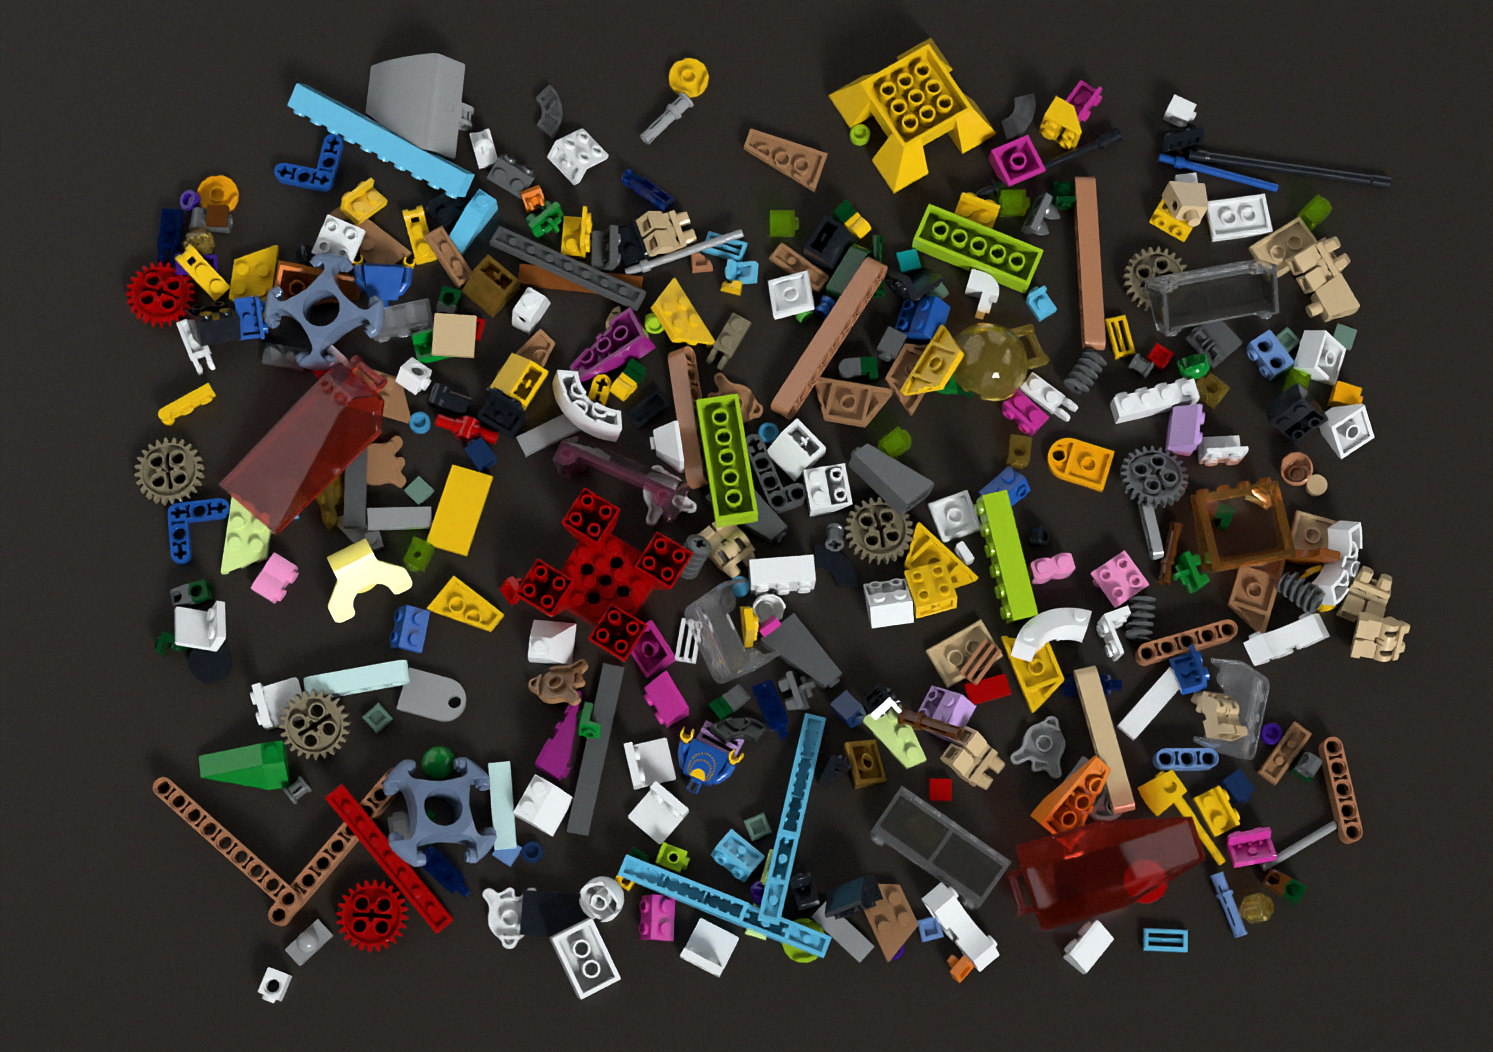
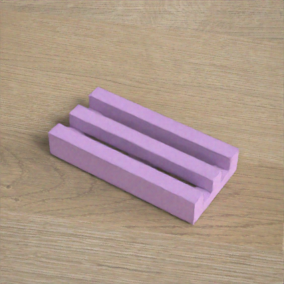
M706 720L696 740L729 754V751L703 738L705 734L722 743L707 730L713 723ZM742 739L733 740L738 743L737 746L730 742L724 744L731 749L736 748L734 751L735 757L744 742Z

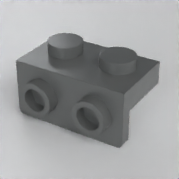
M501 154L488 174L487 179L522 199L520 192L529 189L536 175L530 167L517 164L516 159L512 156Z
M610 225L604 232L592 231L591 267L602 272L611 273L619 265L621 254L618 253V246L621 241V234L618 233L617 225Z

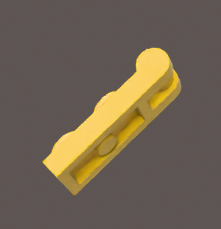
M422 205L416 206V209L402 210L416 264L419 265L437 260L434 252L424 239V235L429 233ZM419 217V222H411V218Z
M189 244L185 248L186 251L174 259L216 301L230 286L198 251ZM193 257L195 261L189 265L187 261Z
M209 383L161 408L158 416L165 425L170 426L175 422V418L191 413L200 404L205 405L211 402L216 395Z

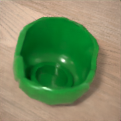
M1206 354L1191 355L1177 361L1180 375L1187 379H1200L1210 369Z
M434 746L426 751L422 759V768L426 776L432 779H444L449 776L454 769L453 760L455 756L451 749L445 746Z

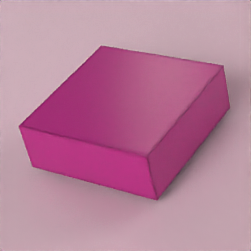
M772 615L759 625L758 632L763 637H766L781 626V623Z

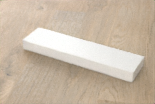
M1170 667L1117 726L1133 741L1179 690Z

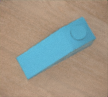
M481 189L477 191L467 204L449 235L461 255L465 253L498 210L496 199Z

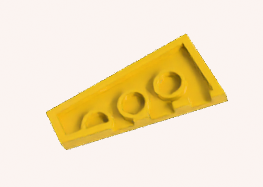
M740 606L744 648L753 647V642L757 640L758 615L753 614V608L750 606Z

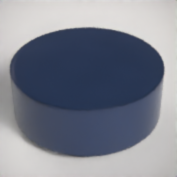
M529 841L523 845L521 855L527 863L534 864L542 859L543 848L538 842Z

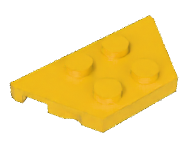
M278 245L234 260L229 292L230 302L235 304L234 298L260 295V300L266 302L268 292L274 287L279 255Z
M673 278L652 305V311L672 342H684L689 345L702 343L706 344L707 348L713 347L715 340L676 278Z
M940 325L901 387L900 392L903 395L908 396L943 390L965 355L944 325Z
M920 522L917 523L904 564L907 570L945 561L954 589L975 582L979 578Z
M1002 636L1001 642L1030 712L1034 713L1064 682L1061 669L1049 642H1046L1034 655L1032 661L1029 662L1011 656L1016 639Z

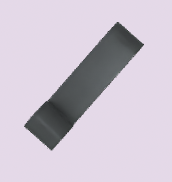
M758 434L748 435L746 437V444L751 469L765 502L776 514H781L801 506L806 499L807 491L805 486L800 483H794L782 487L763 439ZM750 443L757 445L758 454L755 455V450L753 446H750ZM758 461H764L766 462L767 466L765 468H759L756 466V463ZM772 480L775 485L767 487L764 485V481ZM799 491L802 497L796 499L792 497L791 493ZM778 498L782 500L783 504L775 506L772 504V500Z

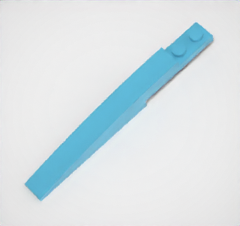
M807 713L804 716L758 921L775 925L780 924L826 718Z
M627 854L618 873V876L823 959L832 938L781 917L779 925L758 921L760 908Z

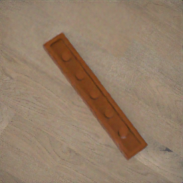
M520 264L518 274L520 286L595 293L535 265ZM606 273L642 289L643 276Z

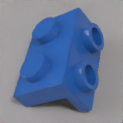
M260 295L234 298L236 313L240 316V340L265 339V333H269L268 325L263 321L262 316L265 310V301L260 300Z
M1008 466L980 490L979 494L981 497L982 495L1007 490L1012 507L1027 495L1030 487L1023 475L1011 466Z
M409 605L399 607L394 615L395 626L390 634V648H400L415 653H422L430 611Z
M1189 645V653L1168 658L1170 668L1182 695L1207 689V680L1210 679L1207 667L1202 666L1200 651L1196 652L1194 645Z

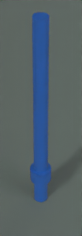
M1160 153L1158 159L1160 162L1173 165L1174 168H1186L1277 192L1279 184L1188 161L1185 160V157L1181 156L1173 157Z

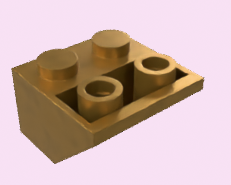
M487 255L473 270L462 293L494 318L521 288L520 282L515 276L490 255Z

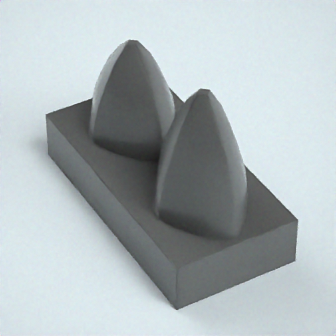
M1044 193L1036 197L1021 232L1026 235L1032 233L1036 235L1049 234L1048 226L1043 217L1052 220L1061 218L1057 208L1051 202L1053 196Z
M266 342L261 362L264 365L304 372V368L300 367L296 362L295 356L300 352L305 353L308 351L307 349Z

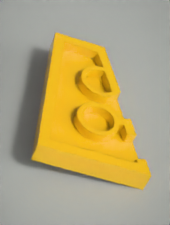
M455 576L450 579L427 607V610L489 632L504 617L502 612Z

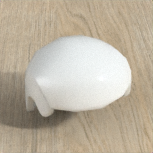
M762 594L754 601L752 608L753 614L758 615V623L761 624L772 615L780 621L783 618L786 607L780 597L774 594Z

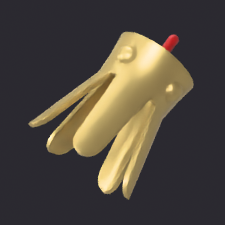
M1256 482L1257 485L1252 484V494L1256 497L1246 494L1245 500L1258 504L1265 510L1270 506L1276 508L1272 504L1275 496L1267 493L1258 482Z

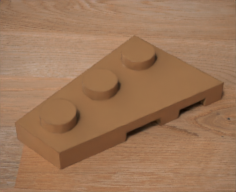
M540 328L515 354L527 358L544 368L555 346V342Z

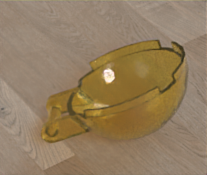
M978 323L965 328L954 337V340L965 355L952 376L966 392L971 390L981 395L980 399L990 401L1004 400L1011 397L1023 385L1028 369L1045 365L1050 359L1048 355L1044 354L1033 332L1035 330L1033 324L1008 329L997 323ZM1020 336H1027L1036 358L1028 360L1027 352L1019 338Z

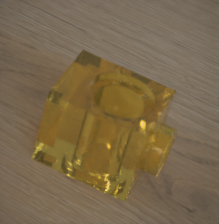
M1212 373L1207 378L1201 377L1196 384L1200 399L1213 409L1230 389L1229 386ZM1206 387H1213L1215 393L1208 392Z
M1011 434L1006 464L1018 469L1027 467L1030 461L1032 437ZM1020 449L1023 451L1024 455L1017 456L1015 455L1014 450Z

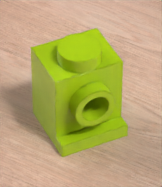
M663 842L655 865L680 874L681 870H686L690 860L687 857L688 851ZM670 855H677V861H670Z

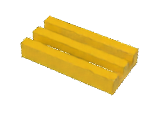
M1126 315L1105 319L1104 322L1114 359L1124 358L1128 355L1134 356L1136 352ZM1118 321H1121L1127 345L1129 348V350L1127 351L1125 349ZM1112 322L1114 324L1121 352H1119L1117 347L1116 339L1111 325Z

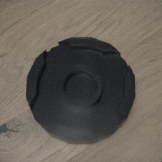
M223 644L217 652L194 648L188 659L192 675L200 682L206 684H213L224 680L230 673L233 665L231 653Z

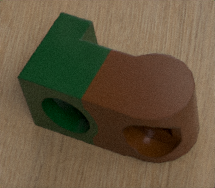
M1200 497L1192 507V512L1197 518H1207L1218 523L1216 529L1223 532L1228 528L1235 508L1208 497Z
M1274 869L1268 871L1262 882L1263 887L1285 899L1294 907L1298 905L1307 889L1305 885Z

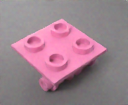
M1125 550L1090 573L1094 578L1092 580L1093 584L1102 589L1114 608L1149 586V583Z

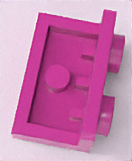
M1080 80L1066 99V102L1074 106L1079 124L1081 121L1086 122L1091 114L1089 110L1092 106L1097 107L1102 99L1100 94L1103 89L1099 86L1096 90Z
M1258 827L1244 832L1236 831L1228 835L1226 847L1234 868L1276 860L1277 854L1270 838V827Z
M654 894L642 896L640 902V940L674 941L675 899Z

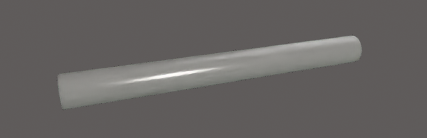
M1332 821L1278 853L1275 861L1261 863V868L1263 871H1267L1337 829L1336 823Z

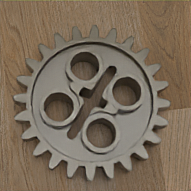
M1149 247L1147 253L1142 249L1139 255L1135 253L1132 257L1133 260L1130 259L1127 264L1129 266H1126L1124 272L1127 274H1124L1122 279L1127 280L1123 287L1129 288L1126 295H1133L1130 301L1137 300V307L1143 304L1145 305L1144 311L1152 307L1153 313L1156 312L1157 308L1163 313L1166 307L1170 311L1173 305L1178 306L1180 300L1185 298L1183 293L1188 292L1189 288L1186 286L1190 283V280L1185 278L1188 277L1189 272H1183L1187 265L1180 266L1179 263L1182 258L1175 260V252L1168 255L1167 248L1162 253L1160 247H1157L1155 252ZM1156 264L1163 265L1165 270H1160ZM1138 272L1145 273L1147 278H1142ZM1166 282H1171L1174 288L1168 287ZM1148 290H1153L1156 296L1150 295Z
M175 437L171 443L167 438H164L163 444L156 440L155 447L148 444L150 450L148 452L142 450V453L145 455L144 458L137 457L141 465L134 466L136 470L140 471L134 474L137 479H140L136 482L138 487L142 486L140 491L143 494L147 493L146 497L149 500L153 498L156 504L161 500L164 506H166L168 500L173 505L177 499L182 503L184 496L191 499L189 493L191 491L197 493L195 485L202 486L198 478L205 477L203 473L199 472L205 469L200 464L203 459L197 457L199 452L196 449L192 451L193 446L191 444L186 446V442L183 439L178 444ZM167 454H170V456H169V465H170V467L173 469V470L170 471L171 481H172V483H173V488H172V489H169V488H170V478H169V476L166 474V473L169 472L168 462H167V458H166V455H167ZM177 457H184V460L181 463L175 464V459ZM156 460H163L160 466H153ZM179 477H186L185 482H183L182 484H177V479ZM160 479H164V480H165V481H164V484H163L162 486H160V487H156V486H155V484H156V482H157L158 480H160Z
M878 497L875 503L872 498L869 499L868 504L863 500L861 507L855 505V512H849L848 516L850 518H847L845 522L848 525L845 527V532L848 533L845 540H851L848 547H855L853 554L855 555L860 552L861 560L867 556L868 563L876 559V563L879 565L881 559H883L888 564L889 558L896 561L897 555L902 557L904 554L903 550H908L909 545L907 543H911L912 537L910 535L913 534V529H910L912 521H906L909 514L900 516L886 501L882 503L880 497ZM873 514H876V516H877V522H876L875 517L873 516ZM887 516L891 521L885 522L881 517ZM861 521H869L871 525L864 526ZM887 536H894L896 541L888 540ZM874 540L876 545L871 546L866 541Z
M315 689L311 690L310 695L304 690L302 697L296 694L294 696L295 701L290 699L287 702L291 708L284 707L282 709L287 715L280 716V719L285 721V723L279 725V728L285 729L281 736L288 737L284 744H292L290 751L298 749L297 756L304 752L306 753V759H309L311 754L314 755L315 760L319 758L320 754L325 759L328 757L327 751L334 755L336 753L334 747L337 749L343 747L339 741H347L343 734L350 733V730L345 728V726L351 724V721L345 720L349 712H342L346 705H338L340 698L333 701V693L326 697L324 696L323 689L319 695H317ZM320 705L323 708V714H316L313 706ZM331 714V717L321 722L318 727L315 726L305 734L299 735V732L309 727L312 722H317L325 715ZM296 716L303 717L305 720L304 726L296 724ZM325 724H333L335 732H328L325 729ZM307 735H314L317 739V743H309L307 740Z

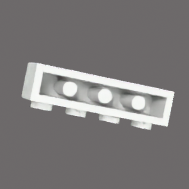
M1181 378L1176 380L1175 383L1168 385L1164 382L1157 384L1155 388L1151 389L1143 387L1130 394H1127V392L1118 393L1110 403L1115 424L1168 412L1173 407L1194 405L1200 397L1194 378L1189 380Z

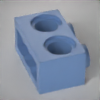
M1270 329L1251 341L1246 347L1248 357L1257 363L1260 373L1265 378H1268L1269 381L1289 370L1295 363ZM1258 345L1264 346L1266 348V352L1261 351L1258 348ZM1270 362H1276L1279 368L1272 367Z

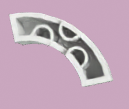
M557 370L552 382L553 392L565 416L584 432L600 439L616 442L622 430L621 411L607 408L598 402L593 403L586 396V391L581 385L577 371Z
M1340 520L1327 528L1328 549L1339 551L1340 559L1333 563L1324 564L1320 574L1312 582L1311 590L1318 587L1317 595L1322 592L1325 593L1322 602L1324 605L1335 606L1348 593V585L1351 579L1357 575L1360 562L1357 561L1358 550L1362 549L1361 522Z
M1057 608L1038 614L1030 619L1020 630L1011 656L1031 662L1037 651L1046 642L1051 640L1082 642L1092 611L1080 608Z
M1307 612L1299 616L1300 620L1263 634L1258 631L1249 635V640L1243 644L1253 665L1258 666L1268 663L1269 659H1279L1293 653L1294 647L1299 650L1330 637L1319 613L1309 614Z
M941 882L924 896L922 901L931 915L942 926L941 928L951 941L955 940L956 945L962 951L961 953L970 959L973 966L980 972L999 956L996 949L997 943L990 935L986 937L957 900L959 896L951 886L947 888Z

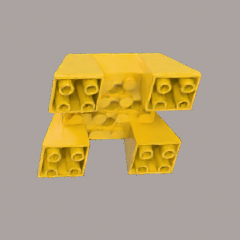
M932 38L897 56L898 61L880 72L864 75L829 95V98L850 129L874 116L887 135L888 139L874 156L872 162L893 193L898 192L928 174L923 146L941 135L948 133L961 154L996 135V132L975 101L962 93L949 74L953 69Z

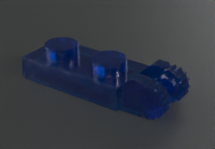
M162 208L157 244L158 264L159 262H162V265L164 264L165 250H171L170 262L172 266H175L174 255L180 251L184 219L183 209Z

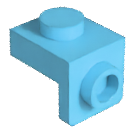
M728 259L727 266L725 267V276L730 282L737 280L742 281V284L757 283L759 264L756 261L736 262L733 259Z

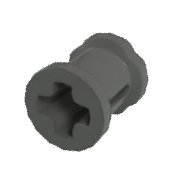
M1137 352L1128 368L1138 371L1146 379L1155 363L1147 361Z
M838 523L828 525L826 528L828 539L825 541V546L830 551H840L844 547L842 537L845 534V529Z
M299 776L294 784L289 788L285 787L283 791L294 804H297V800L305 793H310L312 789ZM301 786L302 788L294 794L293 792Z

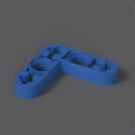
M329 134L325 137L317 169L280 163L274 169L276 179L282 184L322 192L329 191L334 185L344 147L341 137L335 134ZM334 140H336L338 145H334V153H331L330 143H333ZM332 158L335 162L331 167H326L323 165L324 160ZM284 170H287L288 174L282 177L280 172L282 173ZM302 173L310 175L309 179L305 182L298 179ZM327 178L328 182H325L324 185H321V182L319 180Z
M217 498L175 503L169 507L170 555L175 563L185 565L191 560L190 523L220 520L229 516L230 504L225 499ZM220 504L226 507V509L222 510V513H219L217 510H211L212 515H210L208 505H211L212 509L219 508ZM189 507L191 517L188 518L187 513L180 514V518L173 514L177 512V509H180L181 512H188L187 508ZM196 507H205V513L202 516H195L194 510ZM177 529L185 530V536L182 539L174 538V533ZM175 544L182 545V550L186 553V555H183V559L176 556V554L180 553V548Z

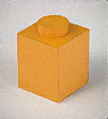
M1337 381L1332 388L1328 406L1338 407L1361 404L1363 396L1360 395L1362 388Z

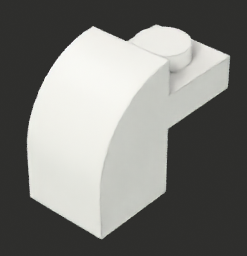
M972 269L965 294L980 298L975 315L976 318L983 320L985 313L989 314L992 302H997L999 286L990 274Z

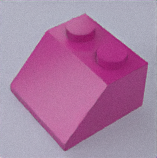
M1028 135L991 150L988 159L996 176L1008 187L1046 171Z
M667 671L660 674L644 688L646 694L643 697L649 707L651 705L654 706L657 711L654 715L660 725L664 723L667 728L689 715V707Z

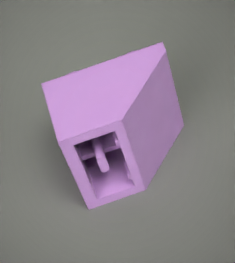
M1194 404L1173 407L1169 415L1165 452L1169 450L1172 454L1190 456L1194 450H1197V446L1201 444L1203 433L1199 432L1200 424L1203 425L1205 419V412H1202L1203 405Z
M931 686L918 712L922 711L927 714V717L963 728L967 725L976 706L962 694ZM925 730L940 739L955 743L954 739Z

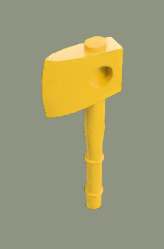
M1163 770L1155 775L1156 778L1138 787L1144 802L1157 817L1174 803L1217 864L1220 866L1226 862L1199 823L1196 815L1182 797L1187 790L1173 770L1166 773Z

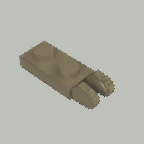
M732 313L714 343L706 362L711 364L719 352L723 357L719 361L717 368L722 370L728 359H731L748 331L751 322Z

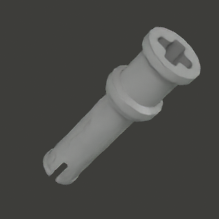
M681 92L672 104L667 105L666 111L640 134L641 139L649 145L671 122L682 117L681 114L685 110L693 107L694 104L691 99Z

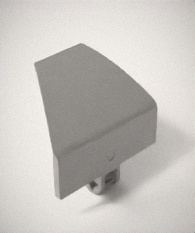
M428 53L396 58L372 65L366 114L420 149L449 160L455 159L458 130H471V115L474 114L472 106L461 102L465 64L438 53Z

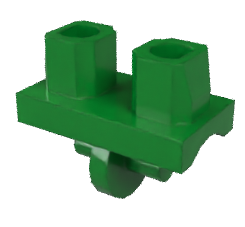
M545 201L544 206L540 207L542 211L540 215L537 216L531 213L526 217L528 226L536 239H539L543 234H547L551 230L554 233L560 231L557 225L565 215L558 202L551 203Z
M1187 551L1176 558L1177 565L1175 569L1177 573L1172 577L1173 580L1180 579L1182 586L1185 585L1188 594L1196 592L1209 582L1207 573H1199L1197 570V566L1201 564L1199 554H1191L1190 551Z

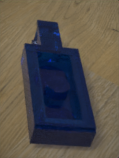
M627 169L620 179L627 187L634 189L639 196L653 203V206L657 209L665 211L673 206L675 198L645 176L640 177L630 169Z
M1063 674L1062 696L1079 697L1074 674ZM1099 674L1105 696L1111 695V691H1120L1122 689V680H1110V675Z
M772 679L752 686L751 689L767 726L771 731L776 730L780 740L787 738L789 734L785 726L789 724L788 716Z
M432 845L423 852L426 855V865L421 867L447 891L453 894L457 890L464 898L471 892L463 884L466 880L463 874Z

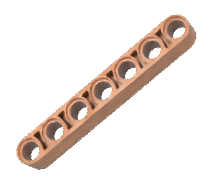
M685 346L668 354V363L681 436L686 481L690 488L697 489L709 485L696 409V400L702 399L695 353L690 346Z

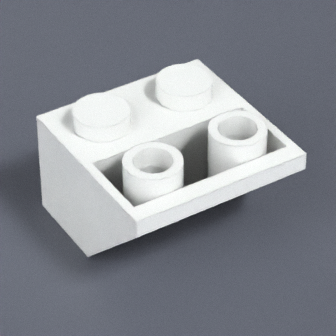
M797 418L781 432L767 451L773 461L795 482L802 476L803 470L810 469L825 455L826 447Z
M845 463L803 470L802 479L807 491L806 500L810 517L829 514L853 504Z
M905 578L863 584L871 628L914 622L913 601Z
M1098 920L1092 923L1090 921L1085 923L1078 931L1079 938L1071 940L1064 949L1066 954L1063 958L1082 974H1086L1114 940Z

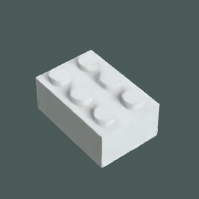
M814 555L749 560L750 594H755L756 597L776 592L777 595L789 594V591L808 593L810 589H814L816 581Z
M587 918L549 938L579 999H583L621 979L592 918Z

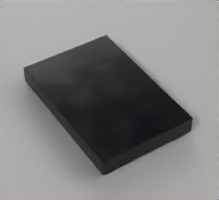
M523 890L519 935L552 937L587 919L588 915L583 912L579 903L581 894Z

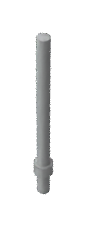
M742 229L651 260H641L639 264L624 269L626 275H632L641 271L645 273L651 271L650 268L744 237Z

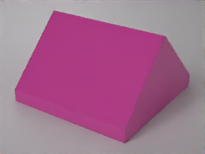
M652 620L646 623L648 627L631 652L646 678L651 677L675 662L674 653Z

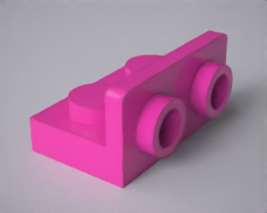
M1019 389L1001 407L1004 416L1009 420L1013 419L1018 424V428L1024 434L1028 433L1030 436L1049 419V416Z

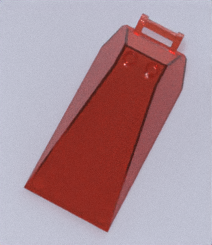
M358 355L353 356L347 366L340 362L307 391L219 483L220 487L277 536L382 433L381 426L385 400L378 392L387 384V379L382 375H378L363 363V359ZM359 369L374 383L369 386L354 372Z

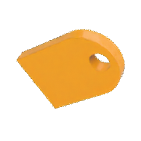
M1063 438L1051 446L1047 454V465L1052 474L1062 480L1102 492L1115 451L1077 439ZM1060 451L1064 455V459L1061 461L1055 460L1053 452Z

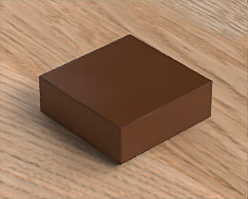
M207 205L206 226L228 228L229 206Z

